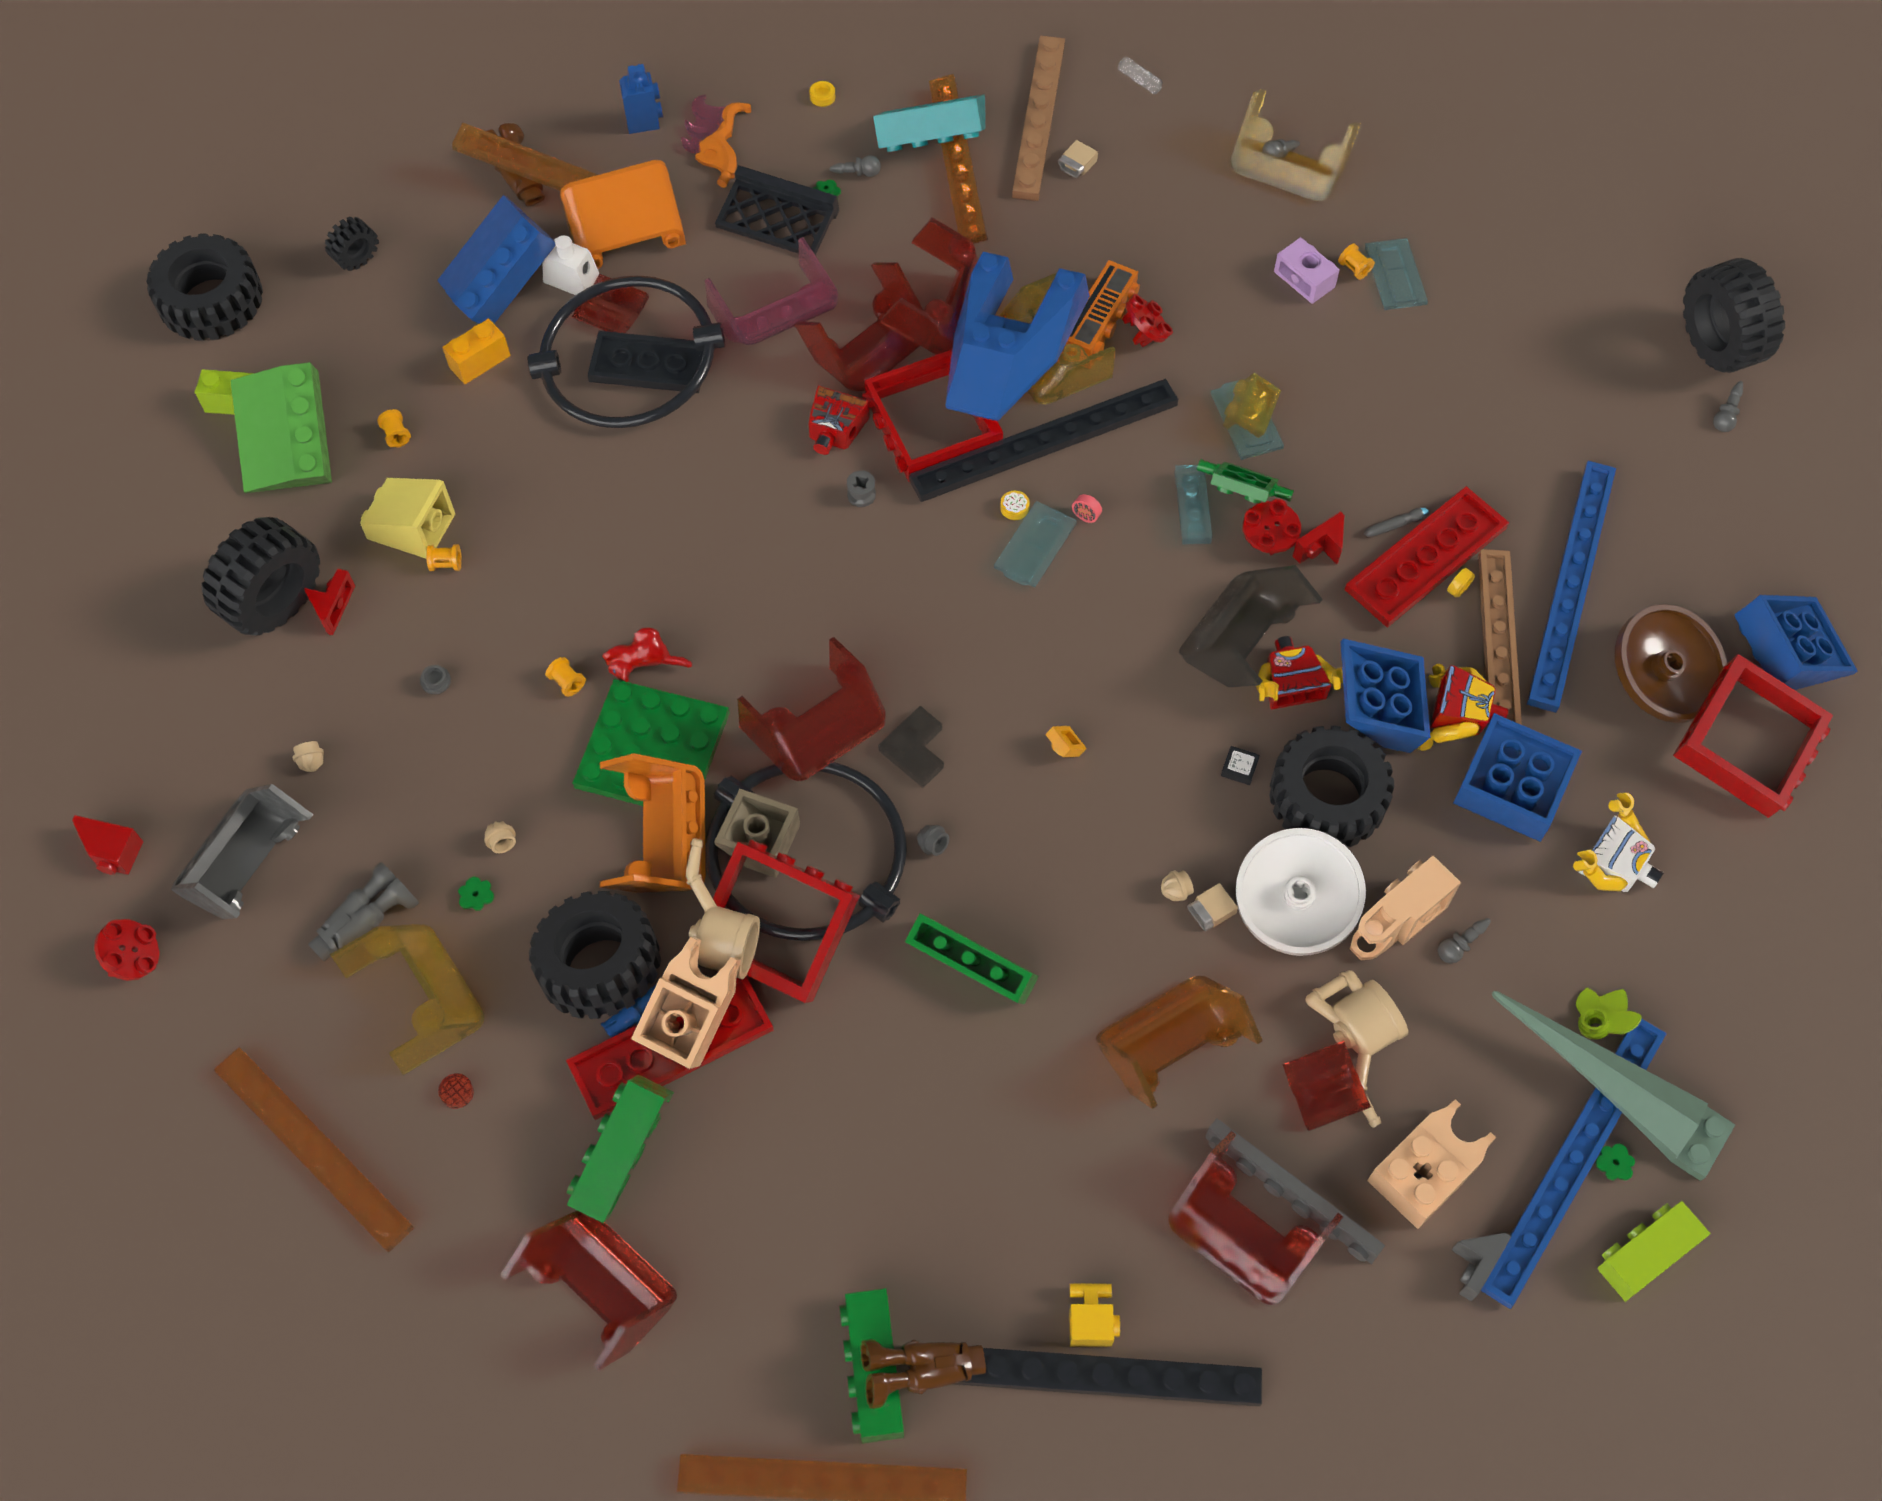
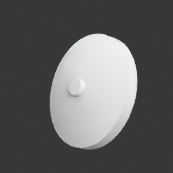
M1308 828L1282 830L1258 842L1243 860L1236 882L1238 910L1249 931L1269 948L1296 956L1319 954L1334 948L1345 940L1356 927L1366 898L1363 872L1351 851L1334 837Z

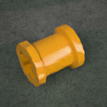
M1354 243L1345 248L1338 259V263L1342 266L1346 265L1352 270L1358 280L1366 277L1375 264V261L1364 256L1359 251V247Z
M392 409L384 411L379 415L377 422L379 427L385 431V441L389 447L398 448L409 442L411 434L408 429L404 428L402 423L403 416L400 411Z
M459 544L444 548H435L434 545H428L426 560L429 571H435L436 568H453L455 571H459L462 564Z
M559 657L549 665L545 675L549 680H554L562 688L561 691L565 696H573L584 686L586 678L581 673H576L569 666L570 662L566 657Z

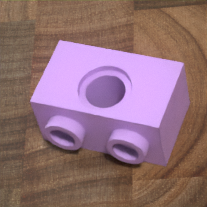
M1301 237L1277 254L1274 272L1311 304L1335 288L1340 270L1332 261L1326 259L1313 245L1308 244Z

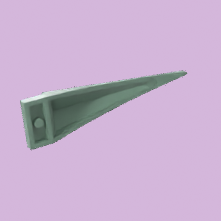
M1498 991L1492 992V997L1579 1071L1672 1163L1699 1181L1706 1178L1735 1127L1734 1123L1707 1107L1708 1103L1512 998Z

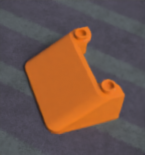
M651 160L570 182L561 189L560 196L572 243L587 248L591 252L597 269L603 265L602 252L659 236H661L663 244L670 249L686 244L668 169L661 160Z

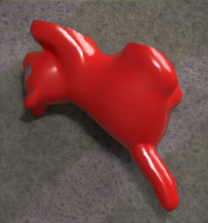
M645 627L634 634L631 645L615 646L602 655L608 665L609 673L625 682H629V675L635 668L658 666L661 664L692 667V663L688 659L671 656L660 637L659 631L651 627Z

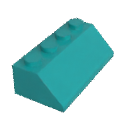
M985 94L884 111L874 115L878 147H887V152L902 150V144L912 143V147L915 148L928 145L927 140L938 139V143L954 141L953 136L963 134L964 139L978 137L979 131L986 129Z

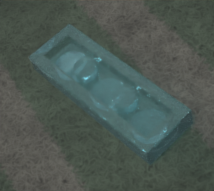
M1175 465L1174 474L1182 544H1211L1212 542L1206 477L1204 472L1197 471L1198 465Z

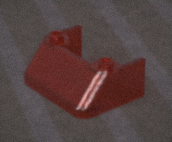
M931 217L913 237L911 243L957 270L946 302L939 299L931 300L923 311L905 299L900 298L881 318L880 323L937 355L953 348L957 322L971 273L978 262V257L973 243L968 238Z
M874 262L871 264L883 287V290L875 295L872 302L873 312L878 320L843 348L839 349L837 343L828 337L820 322L797 321L794 324L815 362L851 391H864V380L890 371L930 338L931 324L898 262Z
M835 637L829 639V668L836 675L837 682L843 688L799 717H796L788 709L782 707L772 708L761 715L743 696L737 699L739 728L788 778L795 781H803L810 778L880 731L886 722L885 708L865 666Z
M1231 1131L1209 1153L1170 1212L1168 1217L1169 1225L1177 1236L1258 1300L1267 1305H1276L1287 1295L1343 1219V1216L1337 1213L1320 1235L1303 1225L1293 1227L1286 1237L1277 1232L1230 1195L1237 1184V1176L1233 1168L1221 1158L1236 1137V1134Z
M578 1210L525 1234L501 1273V1276L506 1280L527 1269L532 1274V1277L542 1284H553L563 1280L607 1323L601 1332V1340L605 1349L594 1365L598 1371L630 1353L671 1309L677 1299L674 1287L605 1222L602 1223Z

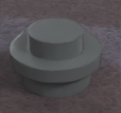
M431 665L423 670L420 684L425 692L440 694L449 688L451 676L444 667Z

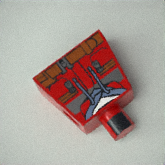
M818 385L808 423L809 436L812 440L816 441L813 446L814 450L819 454L828 455L832 446L841 449L849 448L869 419V400Z

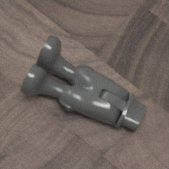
M380 862L373 869V876L362 890H354L346 897L347 899L330 915L321 928L317 929L316 932L319 935L309 942L308 945L325 962L335 952L339 955L340 951L346 950L362 939L373 928L377 927L384 918L383 913L392 906L400 904L408 909H412L419 902L402 882ZM383 889H386L376 901L371 902V899L375 895H377Z

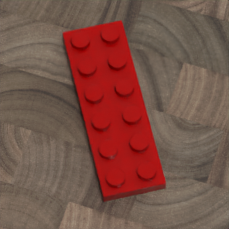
M1465 486L1346 584L1344 590L1388 628L1505 531L1509 522Z
M746 976L743 980L736 978L735 993L699 1067L689 1069L632 1040L631 1038L637 1025L567 1059L566 1062L594 1120H597L606 1113L613 1112L617 1103L612 1101L621 1082L627 1084L631 1078L641 1075L661 1086H665L774 1031V1028ZM682 1016L677 1017L676 1021L680 1023V1030V1028L684 1027V1019Z

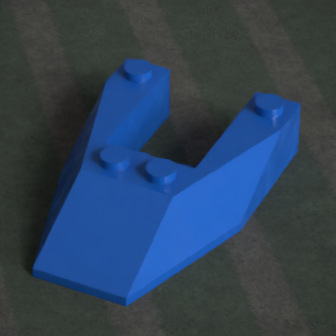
M982 252L971 273L954 333L946 408L999 421L1058 361L1090 297L1086 275L1059 268L1032 323H1025L995 316L1014 279L1008 257Z

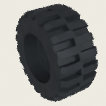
M203 233L198 234V237L189 235L183 237L184 240L178 243L176 241L170 243L167 250L162 249L158 253V259L153 260L149 268L150 272L147 274V291L163 323L172 332L188 339L192 336L194 340L204 341L205 338L217 340L220 339L219 336L227 335L228 337L234 334V330L244 328L248 324L247 320H252L256 315V308H259L262 302V285L247 251L243 246L238 245L236 241L230 238L225 239L224 236L217 234L209 236ZM223 280L219 286L207 293L199 295L187 294L193 287L204 281Z
M1735 258L1700 270L1690 279L1685 289L1686 294L1683 297V304L1685 305L1683 318L1686 319L1687 325H1685L1687 333L1689 332L1692 346L1696 347L1698 356L1706 360L1705 364L1714 368V370L1724 373H1732L1769 360L1777 352L1784 338L1782 331L1785 329V320H1783L1785 312L1784 306H1781L1779 298L1781 296L1779 290L1775 289L1773 279L1766 275L1767 271L1749 259Z
M275 517L255 518L254 522H245L240 529H234L225 542L222 540L217 546L219 549L215 555H211L208 561L209 566L203 573L205 581L201 583L203 599L209 609L245 635H263V633L275 631L277 626L281 627L286 624L287 619L291 616L294 617L299 612L300 606L302 604L305 605L309 598L304 588L314 590L316 586L315 579L319 577L320 573L319 554L316 546L283 520Z
M1331 725L1328 730H1325L1324 726L1313 727L1310 734L1307 730L1297 734L1296 739L1289 740L1284 746L1283 752L1279 754L1271 777L1269 797L1270 803L1275 805L1273 812L1276 818L1284 820L1282 827L1285 830L1308 828L1321 831L1339 840L1342 844L1346 843L1347 847L1357 845L1360 838L1366 840L1382 823L1393 797L1394 779L1391 777L1393 770L1390 762H1384L1386 754L1380 747L1375 749L1373 747L1374 741L1369 737L1365 736L1363 739L1357 735L1358 731L1349 729L1348 732L1343 731L1341 726ZM1317 770L1336 771L1346 776L1355 785L1359 799L1345 805L1327 804L1309 792L1303 777Z
M591 891L583 892L578 898L573 899L571 896L565 899L564 904L560 907L555 905L549 910V916L546 919L542 918L537 925L539 932H534L530 941L529 961L532 964L531 969L546 998L555 1005L556 1009L563 1013L570 1012L571 1016L576 1018H584L585 1015H588L589 1019H600L601 1015L607 1013L609 1017L619 1014V1009L623 1007L630 1008L635 1004L634 1000L638 996L642 998L649 991L648 983L653 984L658 975L656 969L660 967L661 963L659 943L646 913L641 910V907L634 900H628L627 896L619 893L611 896L610 891H598V894H592ZM603 940H613L621 943L616 953L599 966L589 969L570 967L575 956L592 943Z

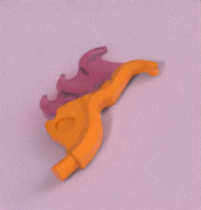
M704 94L698 96L692 102V113L696 117V121L692 124L688 120L684 122L685 129L692 139L687 140L685 137H681L682 146L688 152L696 154L695 159L702 165L718 169L721 175L717 180V184L725 188L730 179H734V173L737 169L735 151L726 140L732 137L735 115L741 111L751 113V105L735 102L724 107L709 106L704 102L706 100V95Z

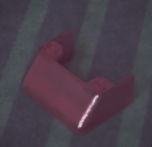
M804 237L798 239L799 266L810 283L800 288L798 292L742 317H734L711 279L705 280L707 306L717 323L721 322L723 332L730 341L753 345L836 307L838 303L837 288Z

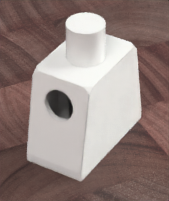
M565 235L554 239L556 246L542 262L543 283L577 295L586 288L602 281L592 254L587 248L573 244L571 238Z

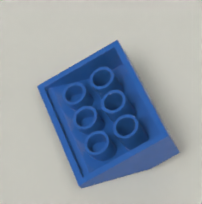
M503 195L437 281L454 304L472 321L480 324L489 318L495 324L556 246L555 241L507 196Z

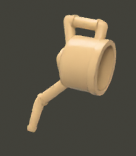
M693 838L690 844L692 846L686 868L687 884L691 886L705 911L702 919H699L696 925H692L689 930V937H696L701 940L698 964L702 967L719 971L725 966L730 957H736L741 960L736 978L743 980L751 967L760 931V918L752 914H743L716 905L701 879V874H699L703 840Z
M1348 970L1339 973V976L1323 986L1313 989V992L1306 996V1003L1334 1023L1335 1033L1333 1036L1339 1045L1344 1044L1347 1048H1352L1358 1053L1354 1081L1351 1084L1352 1095L1368 1119V1124L1375 1128L1381 1124L1380 1116H1377L1366 1094L1371 1056L1396 1040L1407 1036L1408 1028L1396 1004L1375 980H1369L1362 984L1353 971ZM1345 987H1349L1352 993L1334 1003L1333 1006L1325 1002V999Z

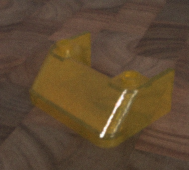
M1264 89L1254 91L1231 156L1233 170L1240 175L1314 201H1322L1329 197L1348 161L1361 123L1354 122L1349 124L1342 146L1333 144L1326 147L1319 161L1291 151L1284 158L1275 157L1262 152L1264 144L1272 140L1274 135L1272 124L1268 120L1258 117L1267 91Z
M1057 273L1023 286L998 316L1031 324ZM1067 344L1058 361L1028 392L1037 403L1050 404L1113 378L1116 350L1112 346L1088 356L1079 345Z
M425 924L376 927L330 954L345 978H348L376 960L388 958L400 951L429 1000L418 1006L412 1015V1025L418 1035L389 1052L403 1075L471 1035L484 1022V1012L434 930Z

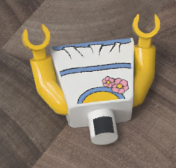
M1618 793L1617 797L1619 800H1611L1608 805L1611 811L1619 812L1618 817L1614 815L1593 850L1577 853L1582 860L1575 861L1573 868L1586 876L1596 889L1602 891L1628 892L1637 879L1655 888L1664 872L1647 863L1655 851V847L1648 839L1632 810L1634 806L1632 795L1629 793Z

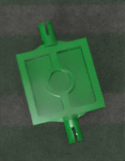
M1200 459L1197 466V471L1213 475L1210 484L1217 486V490L1226 494L1236 492L1245 495L1244 499L1253 503H1261V501L1266 503L1270 496L1290 502L1294 490L1279 486L1277 484L1279 479L1225 461L1222 464L1217 463L1216 465Z

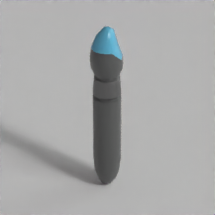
M1415 508L1409 513L1368 527L1364 535L1367 537L1378 536L1411 522L1420 521L1429 513V510L1426 508Z

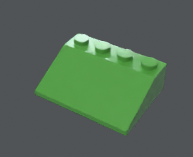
M311 362L279 366L232 379L231 389L244 493L332 483L319 372Z

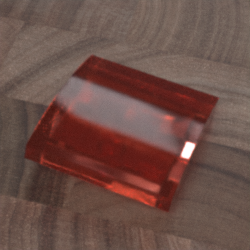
M599 274L594 285L612 278ZM634 287L611 290L582 304L574 311L572 317L602 331L626 333L640 315L649 299V295L647 292Z
M1344 1040L1282 1064L1308 1131L1371 1108Z

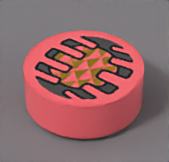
M1079 495L1072 504L1074 514L1087 523H1094L1102 513L1100 503L1090 495Z

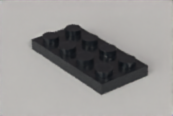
M598 331L588 371V380L595 383L682 391L696 373L703 351L697 352L694 340Z

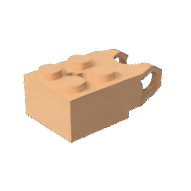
M1432 856L1426 862L1417 861L1408 870L1407 874L1409 876L1403 881L1399 879L1394 880L1385 889L1384 893L1386 895L1363 915L1350 945V950L1360 960H1371L1378 957L1397 941L1404 945L1448 908L1461 882L1436 857ZM1364 937L1368 944L1376 943L1375 949L1371 952H1363L1357 945L1358 939Z
M690 937L682 951L669 962L631 1038L689 1069L699 1067L707 1053L735 993L736 976L741 962L736 957H730L725 966L712 978L706 977L698 968L701 940L696 937ZM682 1016L684 1027L679 1030L680 1023L676 1021V1018Z
M1456 1099L1447 1107L1430 1113L1374 1169L1367 1180L1417 1229L1479 1167L1484 1159L1487 1148L1496 1139L1491 1132L1486 1137H1482L1474 1142H1465L1457 1138L1451 1128V1119L1461 1105ZM1418 1173L1422 1176V1178L1419 1180L1414 1176V1174Z

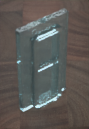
M1408 239L1365 243L1367 257L1375 261L1372 272L1384 310L1427 305L1428 300Z
M1237 380L1223 384L1221 388L1211 391V396L1241 460L1284 448V444L1253 380Z
M1036 501L994 564V568L1003 572L1005 577L1015 582L1035 588L1077 524V520Z

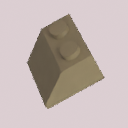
M739 789L714 843L730 856H732L737 842L749 843L750 839L768 846L766 852L777 856L778 852L787 855L801 825L798 808ZM749 857L746 858L744 866L775 878L779 871Z

